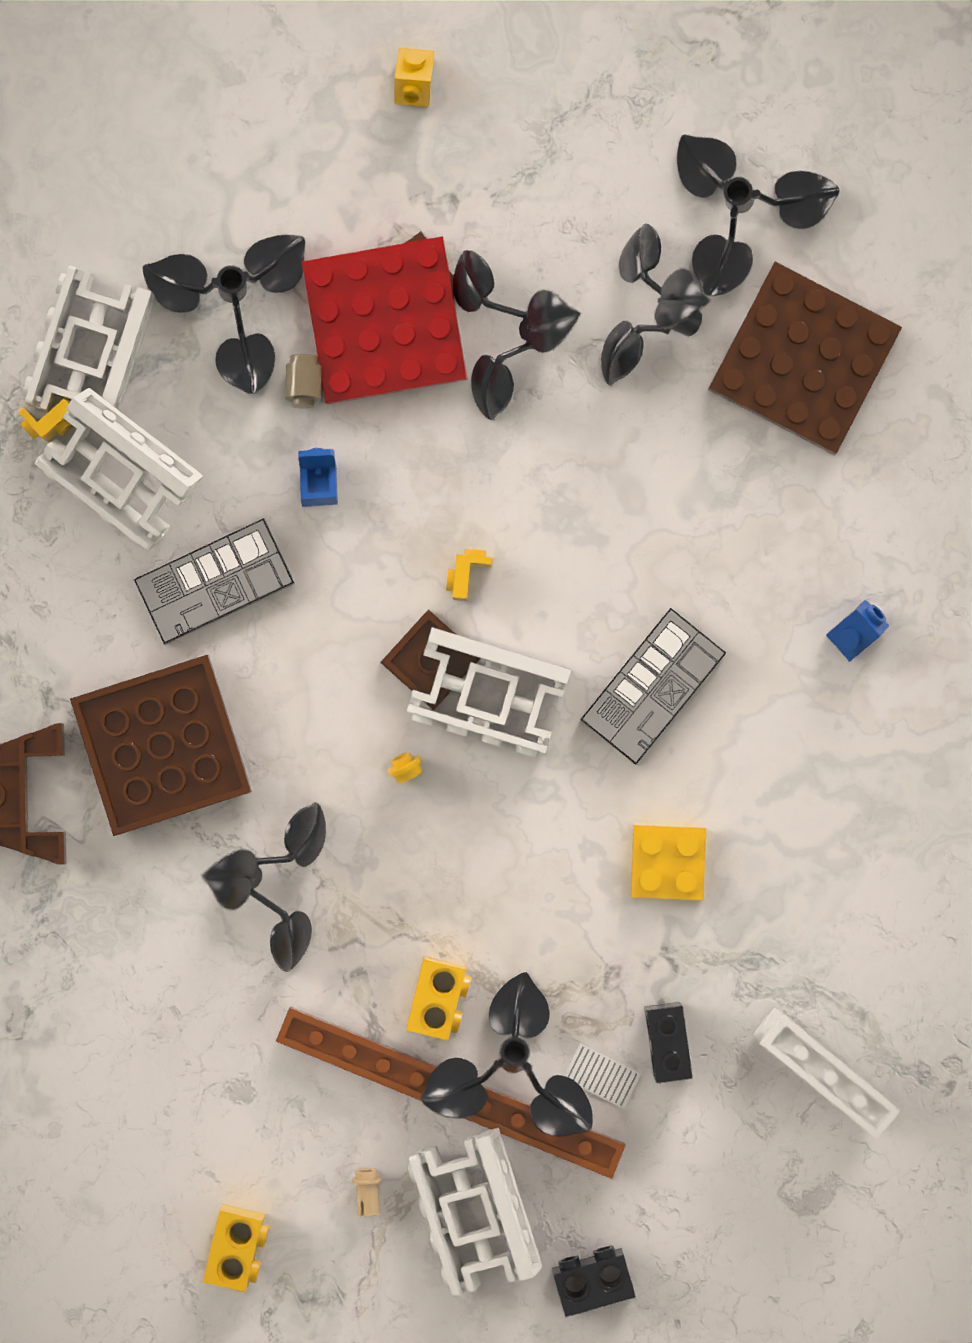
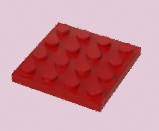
M443 236L302 261L317 356L321 365L325 403L327 405L468 380Z

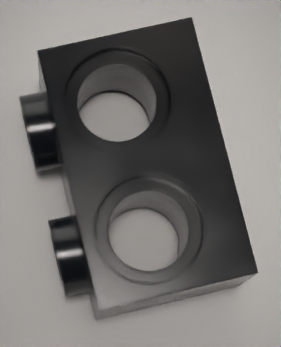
M680 1002L644 1006L653 1076L656 1084L693 1079L683 1005Z
M612 1245L601 1247L593 1251L594 1256L581 1260L579 1256H570L558 1261L559 1266L553 1267V1276L565 1318L636 1297L622 1248L615 1250ZM607 1266H615L621 1272L618 1279L607 1282L600 1277L601 1271ZM572 1276H580L586 1282L584 1288L578 1292L568 1290L565 1283Z

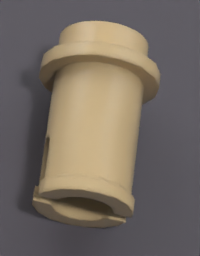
M363 1168L356 1170L355 1177L352 1178V1183L356 1185L358 1216L371 1217L381 1214L378 1183L381 1181V1176L377 1175V1169Z

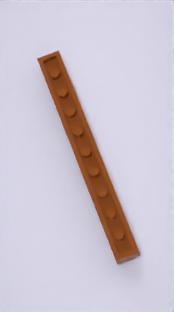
M291 1006L276 1039L278 1043L420 1101L429 1078L437 1067ZM482 1085L488 1095L486 1105L477 1114L464 1119L491 1130L499 1128L500 1133L608 1178H613L626 1146L624 1142L592 1129L585 1133L562 1137L547 1135L541 1132L533 1123L530 1114L531 1104Z

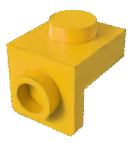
M399 48L394 79L395 104L429 107L434 51Z
M62 399L39 421L27 409L22 407L18 411L24 418L20 425L34 440L40 436L46 442H49L56 434L62 436L73 427L72 424L63 418L68 411L66 408L69 402L66 399Z
M465 549L464 555L456 554L455 570L448 569L446 591H453V600L467 601L471 565L492 567L493 558L486 557L485 550Z

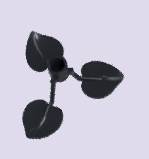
M682 135L677 150V168L683 186L689 193L700 198L711 196L719 187L724 190L726 205L731 210L728 240L721 235H710L701 240L693 252V270L704 293L707 296L726 294L737 288L749 275L753 265L752 250L746 243L734 242L737 216L739 213H745L750 210L754 204V199L761 200L771 206H780L779 215L786 225L795 229H808L817 225L826 216L840 193L839 187L822 175L808 171H793L784 174L776 181L775 193L778 199H773L762 194L758 189L753 190L751 183L747 179L742 177L732 178L736 172L737 162L736 155L728 144L715 138Z
M643 224L626 243L619 259V272L621 278L629 283H634L641 277L647 285L661 295L657 300L658 305L654 314L657 325L640 324L633 328L630 322L622 321L612 329L605 340L601 355L602 373L606 383L610 386L627 376L639 363L644 348L643 338L640 333L648 331L669 334L673 330L690 337L700 328L702 322L700 309L710 302L708 296L701 289L696 276L687 269L681 268L674 271L665 280L662 287L649 277L648 271L657 266L661 256L659 235L655 228L649 224Z
M277 235L262 239L254 243L244 256V267L247 271L243 272L237 266H226L218 272L217 278H212L211 283L204 287L208 278L206 268L194 256L176 254L157 262L143 265V275L149 291H152L155 295L154 298L160 305L172 312L186 313L195 310L200 302V294L206 295L215 288H218V293L224 301L233 304L239 339L230 338L225 340L216 352L215 362L221 377L227 383L247 394L257 393L268 383L275 366V352L271 342L265 335L257 333L248 337L245 336L239 301L247 293L246 281L256 283L259 280L261 286L271 293H284L293 289L303 275L302 261H304L305 238L299 235Z
M465 250L458 259L453 277V293L458 305L464 311L476 312L481 304H483L487 308L523 318L519 325V334L523 340H526V343L499 354L495 360L490 355H482L475 363L472 371L471 388L475 403L487 419L494 420L508 406L514 390L513 377L509 368L502 364L504 360L528 349H535L541 353L554 350L570 333L581 313L569 306L561 297L550 290L536 292L531 298L526 312L490 301L487 296L494 289V277L491 268L479 254L472 250Z
M313 802L312 805L297 811L288 822L284 835L285 848L289 852L287 855L257 858L250 850L239 849L217 861L201 875L211 888L217 902L224 909H238L251 895L281 917L282 922L277 923L271 931L270 949L277 966L285 972H290L306 952L312 935L311 922L309 917L301 911H294L289 916L285 910L254 890L262 880V870L258 866L263 864L289 863L295 859L299 866L307 867L316 860L323 848L326 837L325 817L321 806L317 802Z
M523 972L509 980L497 992L489 1008V1022L492 1029L500 1035L512 1034L511 1038L506 1039L502 1043L499 1059L494 1061V1064L480 1077H478L477 1068L472 1062L462 1058L447 1059L434 1069L421 1096L422 1103L438 1115L456 1119L471 1117L481 1111L487 1103L488 1095L485 1088L481 1085L482 1083L486 1082L499 1068H503L509 1073H518L524 1070L535 1091L540 1094L533 1099L530 1114L533 1123L541 1132L550 1136L562 1137L588 1132L593 1126L590 1102L577 1082L567 1076L555 1075L547 1081L545 1088H542L532 1070V1065L528 1063L529 1046L518 1036L520 1035L523 1038L538 1036L549 1022L550 1010L544 995L536 987L527 972Z

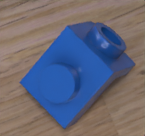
M312 448L299 451L302 507L338 505L337 466L334 450Z
M864 600L854 611L833 627L826 636L850 662L876 641L889 625L886 622L884 613L876 605H871L867 600Z

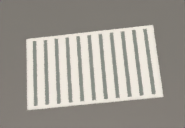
M580 1043L564 1076L573 1079L582 1089L624 1109L641 1073Z

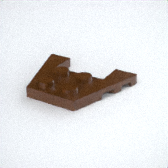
M56 723L0 744V846L32 857L35 856L51 861L58 865L66 864V831L28 832L27 757L65 756L64 723Z

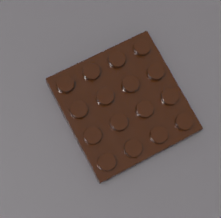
M775 261L708 390L836 455L902 326Z
M208 654L70 698L113 836L252 792Z

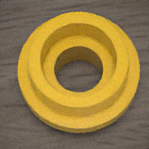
M410 752L400 754L391 760L392 766L387 772L390 777L395 778L397 783L406 782L423 771L420 765L422 759L420 755L412 756Z

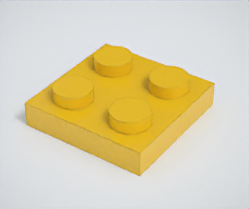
M633 825L630 897L704 900L706 828Z

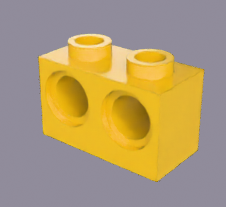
M424 956L406 1030L444 1040H449L450 1032L458 1033L463 1012L456 1011L459 996L467 997L471 977L465 975L466 966ZM439 972L450 973L455 980L454 986L447 991L439 990L434 984L436 974ZM432 1007L442 1009L446 1015L445 1022L439 1026L430 1025L425 1019L426 1011Z
M225 1204L222 1205L219 1210L205 1269L204 1283L246 1292L249 1282L256 1283L261 1261H256L255 1256L258 1246L265 1247L269 1226L263 1225L265 1214ZM236 1223L247 1224L251 1229V1236L247 1239L237 1238L233 1233V1225ZM231 1258L237 1259L243 1266V1272L237 1275L228 1273L224 1267V1261Z

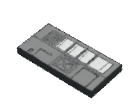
M264 518L134 579L164 645L295 584Z
M670 608L580 720L637 765L725 656L726 652Z

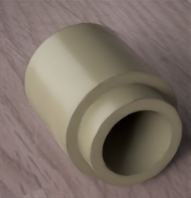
M294 354L290 356V361L286 364L285 400L292 402V407L313 408L314 403L321 401V365L318 364V356Z

